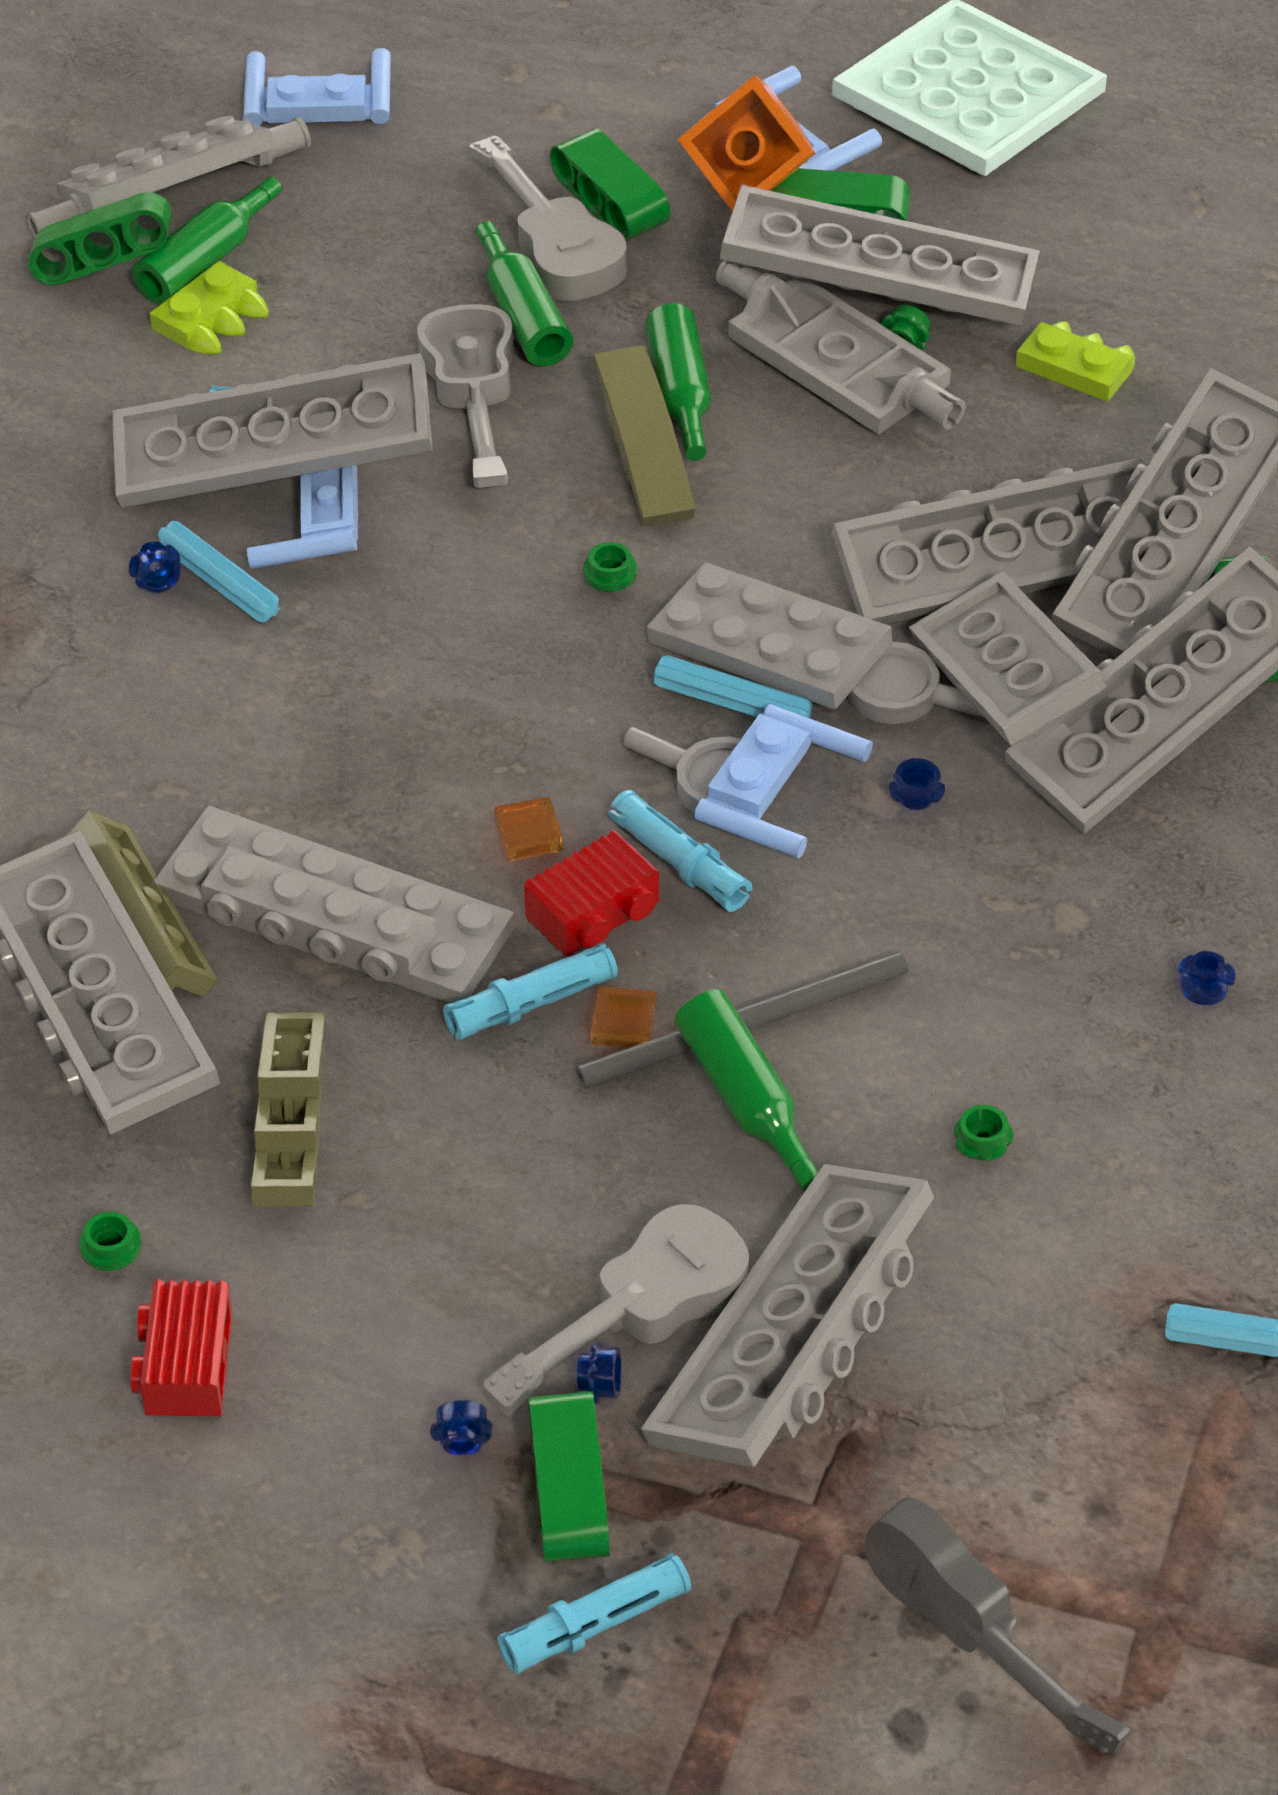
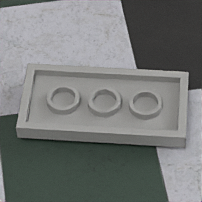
M707 562L695 572L646 627L649 644L775 689L807 698L812 702L834 710L837 709L893 643L892 630L889 625Z
M1003 571L909 627L916 644L935 660L938 668L1010 746L1025 737L1035 734L1044 725L1069 710L1083 705L1089 698L1107 688L1101 671Z

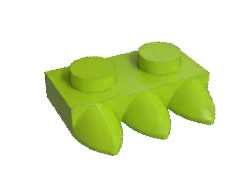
M218 261L150 312L151 329L188 350L202 354H220L221 344L215 333L227 336L245 335V326L239 315L251 318H266L269 316L266 302L257 291V281Z
M1066 321L1051 325L1040 322L1017 350L1016 367L1107 402L1131 374L1135 365V355L1131 346L1124 345L1114 349L1103 345V341L1098 333L1088 334L1083 337L1072 333Z

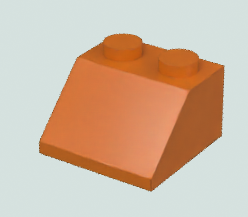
M756 75L751 77L677 139L732 212L741 185L771 191L816 154L791 113L771 87Z

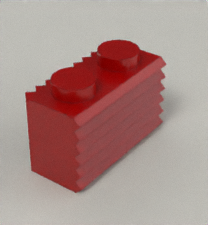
M611 830L607 836L602 835L598 841L593 840L589 847L583 846L580 852L574 851L571 857L565 856L561 863L556 862L552 868L547 867L543 873H537L533 879L528 878L524 883L525 916L529 923H533L535 929L540 930L542 936L547 937L549 943H554L556 949L561 950L563 956L567 957L583 947L589 949L602 943L611 930L628 920L639 921L647 917L655 905L659 903V871L617 831Z
M160 1279L153 1282L151 1304H140L137 1316L138 1341L146 1342L144 1355H133L131 1363V1391L135 1394H142L145 1415L222 1416L233 1317L229 1284L220 1280L214 1283L208 1280L202 1283L197 1279L192 1283L185 1279L179 1283L172 1279L166 1283Z

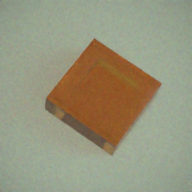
M550 796L494 807L495 823L507 861L563 851V836Z
M599 986L591 1027V1045L629 1048L652 1040L657 1010V991Z

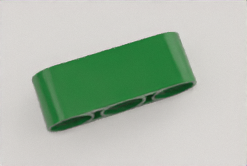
M592 129L559 143L550 149V162L560 183L576 199L581 201L598 220L618 230L624 236L625 241L659 227L670 220V205L662 188L600 129Z
M798 168L771 190L777 193L908 221L911 199L910 187L904 180L893 175Z
M144 192L47 225L40 229L34 238L28 259L29 271L42 284L58 285L155 252L167 240L172 219L171 206L161 195L153 192ZM143 215L151 216L157 220L160 226L155 229H145L137 224L135 218ZM92 232H103L113 242L104 246L97 245L91 241L88 235ZM46 248L58 249L66 259L58 262L51 261L43 255L42 250Z
M593 1391L529 1397L530 1427L544 1562L610 1556L607 1510Z

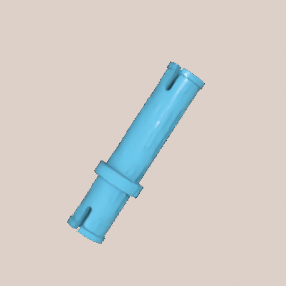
M632 790L622 792L612 802L611 807L621 814L611 810L608 813L609 819L623 829H626L656 855L672 865L679 872L680 880L689 887L695 888V886H698L700 889H703L728 912L738 910L749 899L750 895L747 892L752 891V883L728 867L720 859L719 852L711 845L704 843L702 846L664 815L649 806L647 802Z
M599 943L581 953L566 957L509 981L504 978L490 982L489 989L444 1005L443 1013L447 1027L452 1036L455 1035V1039L460 1041L491 1026L501 1023L505 1026L512 1025L520 1021L521 1015L533 1009L578 993L595 984L616 978L618 973L616 961L609 947L606 948L605 943Z
M670 1553L664 1558L621 1579H617L568 1604L563 1600L549 1605L547 1614L508 1633L500 1634L498 1636V1645L502 1657L509 1669L518 1675L525 1669L564 1650L569 1654H573L585 1647V1640L630 1620L678 1595L690 1592V1577L677 1555L674 1556V1553Z

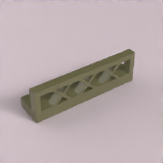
M89 810L67 836L79 830L81 831L171 991L176 986L204 997L218 982V979L168 893L156 884L154 879L157 877V874L132 831L124 824Z

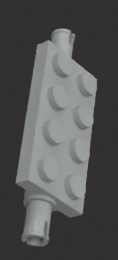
M224 116L207 122L205 124L206 131L192 136L187 131L168 135L160 140L161 147L145 152L143 147L123 151L115 156L117 162L100 168L98 163H93L75 168L70 172L72 178L57 183L63 203L38 212L28 213L29 228L35 238L39 230L47 225L139 193L155 192L239 161L259 167L270 166L273 163V159L302 148H309L311 146V138L308 128L302 118L299 117L293 119V121L268 129L253 125L250 120L238 121L234 120L233 116Z
M724 260L719 266L716 274L717 283L730 289L747 302L743 312L728 321V337L878 435L916 409L939 423L945 430L952 429V424L956 426L962 419L966 409L965 401L944 390V388L950 385V368L807 278H792L785 283L772 273L762 274L754 268L743 267L731 261Z

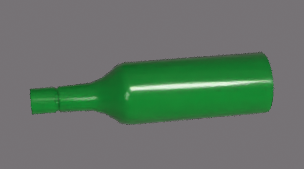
M270 176L239 200L232 202L216 201L203 209L169 236L160 249L145 255L133 265L132 277L138 290L150 302L161 305L215 263L221 261L244 242L248 234V225L251 218L282 192L280 182Z
M491 221L480 223L476 228V234L490 260V265L486 272L487 286L499 308L509 315L512 321L513 334L530 363L536 366L546 367L558 363L570 353L574 344L573 335L531 260L521 253L509 251Z
M678 303L663 304L652 310L645 320V331L652 367L670 419L679 424L686 457L691 461H698L703 459L707 453L701 418L710 407L711 391L696 318L692 310L685 305Z
M713 989L695 996L678 1010L674 1016V1024L741 1129L748 1136L760 1139L771 1145L788 1167L802 1191L805 1192L819 1170L796 1135L794 1127L795 1103L793 1097L725 992L721 989Z

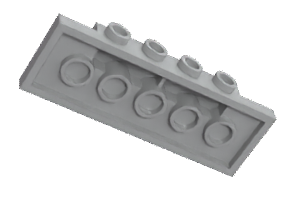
M741 185L722 242L720 259L735 262L743 267H758L785 273L793 278H807L830 283L847 290L857 289L884 295L896 301H911L937 307L946 312H960L983 317L995 323H1010L1022 326L1040 250Z
M421 353L359 365H344L337 369L305 375L295 374L273 381L242 384L235 388L203 394L194 393L181 398L112 410L115 490L121 508L433 451L426 366Z
M1212 368L1205 375L1175 424L1172 425L1166 422L1159 431L1152 446V452L1155 453L1148 466L1139 463L1134 470L1126 487V492L1129 493V496L1122 507L1113 504L1107 512L1099 530V533L1103 534L1102 538L1095 548L1087 545L1080 554L1073 570V574L1077 577L1052 615V622L1059 629L1114 658H1117L1128 649L1132 638L1139 630L1147 625L1154 627L1169 614L1174 602L1181 595L1188 591L1195 593L1207 582L1278 469V401Z
M1142 457L1075 472L1071 468L1057 469L1048 473L1042 479L1024 483L1020 479H1010L997 484L991 490L971 493L969 490H959L946 495L940 501L920 504L918 501H908L893 507L888 512L834 523L832 536L857 614L883 624L930 615L1002 571L1024 594L1073 583L1077 577L1073 574V570L1080 554L1087 545L1094 548L1097 546L1103 534L1099 533L1101 524L1111 506L1117 504L1122 507L1129 496V493L1126 492V487L1131 475L1139 463L1144 464Z
M1249 546L1195 593L1188 591L1181 595L1172 605L1169 614L1154 627L1147 625L1139 630L1132 638L1128 649L1115 660L1106 659L1101 662L1097 668L1101 671L1107 686L1106 689L1089 698L1083 705L1069 710L1044 725L1035 734L1014 743L1005 751V762L1083 834L1088 832L1278 670V571Z
M209 805L154 879L156 884L168 893L173 904L213 918L222 925L235 926L263 936L275 944H285L316 955L325 962L338 963L361 971L378 981H389L447 1003H453L472 995L515 929V915L512 911Z
M80 830L0 866V934L2 936V940H0V962L7 975L19 971L23 979L15 983L18 994L29 1015L38 1011L42 1013L45 1020L38 1022L37 1027L50 1055L63 1052L67 1061L60 1063L59 1068L71 1094L75 1097L85 1093L91 1106H95L110 1135L221 1084L214 1064Z
M824 1164L642 1426L641 1430L648 1445L754 1468L776 1435L794 1439L803 1423H815L823 1411V1393L833 1378H843L852 1369L855 1356L854 1347L865 1331L875 1332L880 1327L884 1317V1302L893 1288H903L911 1280L914 1262L906 1240L934 1199L928 1181Z

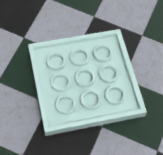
M950 0L834 78L832 96L925 144L932 150L938 151L957 161L970 170L986 176L1105 92L1107 75L961 0Z

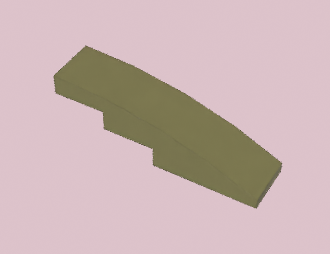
M641 345L593 353L594 366L615 451L619 450L628 488L633 489L641 526L694 518L695 505L672 422L645 346Z
M325 1012L266 1013L257 1077L259 1100L254 1129L256 1152L251 1182L252 1207L314 1206L324 1080Z

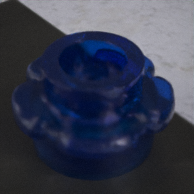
M160 541L147 542L140 547L137 554L131 557L128 565L129 574L135 578L136 585L141 589L145 588L153 593L168 591L180 578V555L172 545L164 546ZM153 562H159L155 568H150Z
M912 758L900 763L893 775L894 782L889 784V793L893 800L901 802L903 806L911 810L926 809L932 803H938L945 794V785L940 782L939 768L933 762L922 758Z
M1201 951L1195 955H1188L1178 965V973L1181 974L1178 982L1184 996L1191 1002L1199 1005H1214L1221 1002L1226 997L1229 986L1235 983L1236 972L1233 965L1226 964L1224 957L1215 952Z
M594 1342L590 1347L589 1353H580L578 1356V1390L593 1391L594 1404H599L600 1398H618L622 1381L619 1347H603L601 1342Z
M454 1400L446 1402L437 1408L436 1423L431 1425L430 1435L433 1440L440 1441L447 1453L470 1455L478 1452L482 1444L487 1443L491 1439L493 1425L487 1419L486 1407L481 1403L471 1400Z

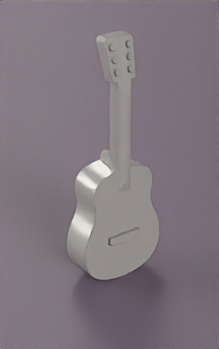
M492 136L470 144V156L488 168L494 166L527 205L528 209L523 211L517 219L518 245L520 250L532 260L552 298L563 301L590 298L616 287L625 279L627 274V248L624 236L618 230L592 217L587 212L583 203L576 198L561 197L548 200L512 158L511 149L498 136Z
M457 305L433 311L423 317L418 324V352L423 357L426 372L436 382L437 398L440 404L448 408L467 409L475 459H473L474 487L483 488L506 485L508 483V472L501 456H496L487 406L501 403L507 400L510 395L509 366L514 355L512 321L503 310L490 305Z
M681 1204L660 1211L644 1226L631 1249L613 1258L601 1269V1304L528 1355L520 1352L485 1379L483 1385L484 1396L505 1416L512 1415L543 1382V1374L607 1329L612 1333L623 1329L639 1341L653 1344L664 1341L686 1322L721 1313L749 1273V1252L744 1240L727 1221L704 1207Z

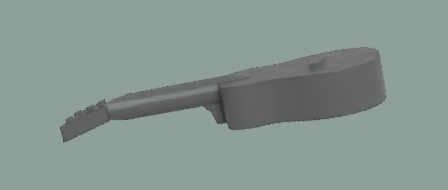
M906 1497L895 1504L870 1527L865 1541L868 1563L876 1577L892 1595L911 1610L932 1621L962 1650L973 1652L980 1647L1048 1711L1066 1724V1729L1073 1736L1080 1737L1085 1740L1087 1745H1093L1100 1753L1107 1754L1108 1756H1114L1125 1746L1131 1731L1128 1726L1083 1702L1079 1704L1066 1689L1012 1641V1632L1018 1621L1010 1612L1011 1598L1008 1589L997 1575L972 1555L956 1532L935 1510L918 1499Z

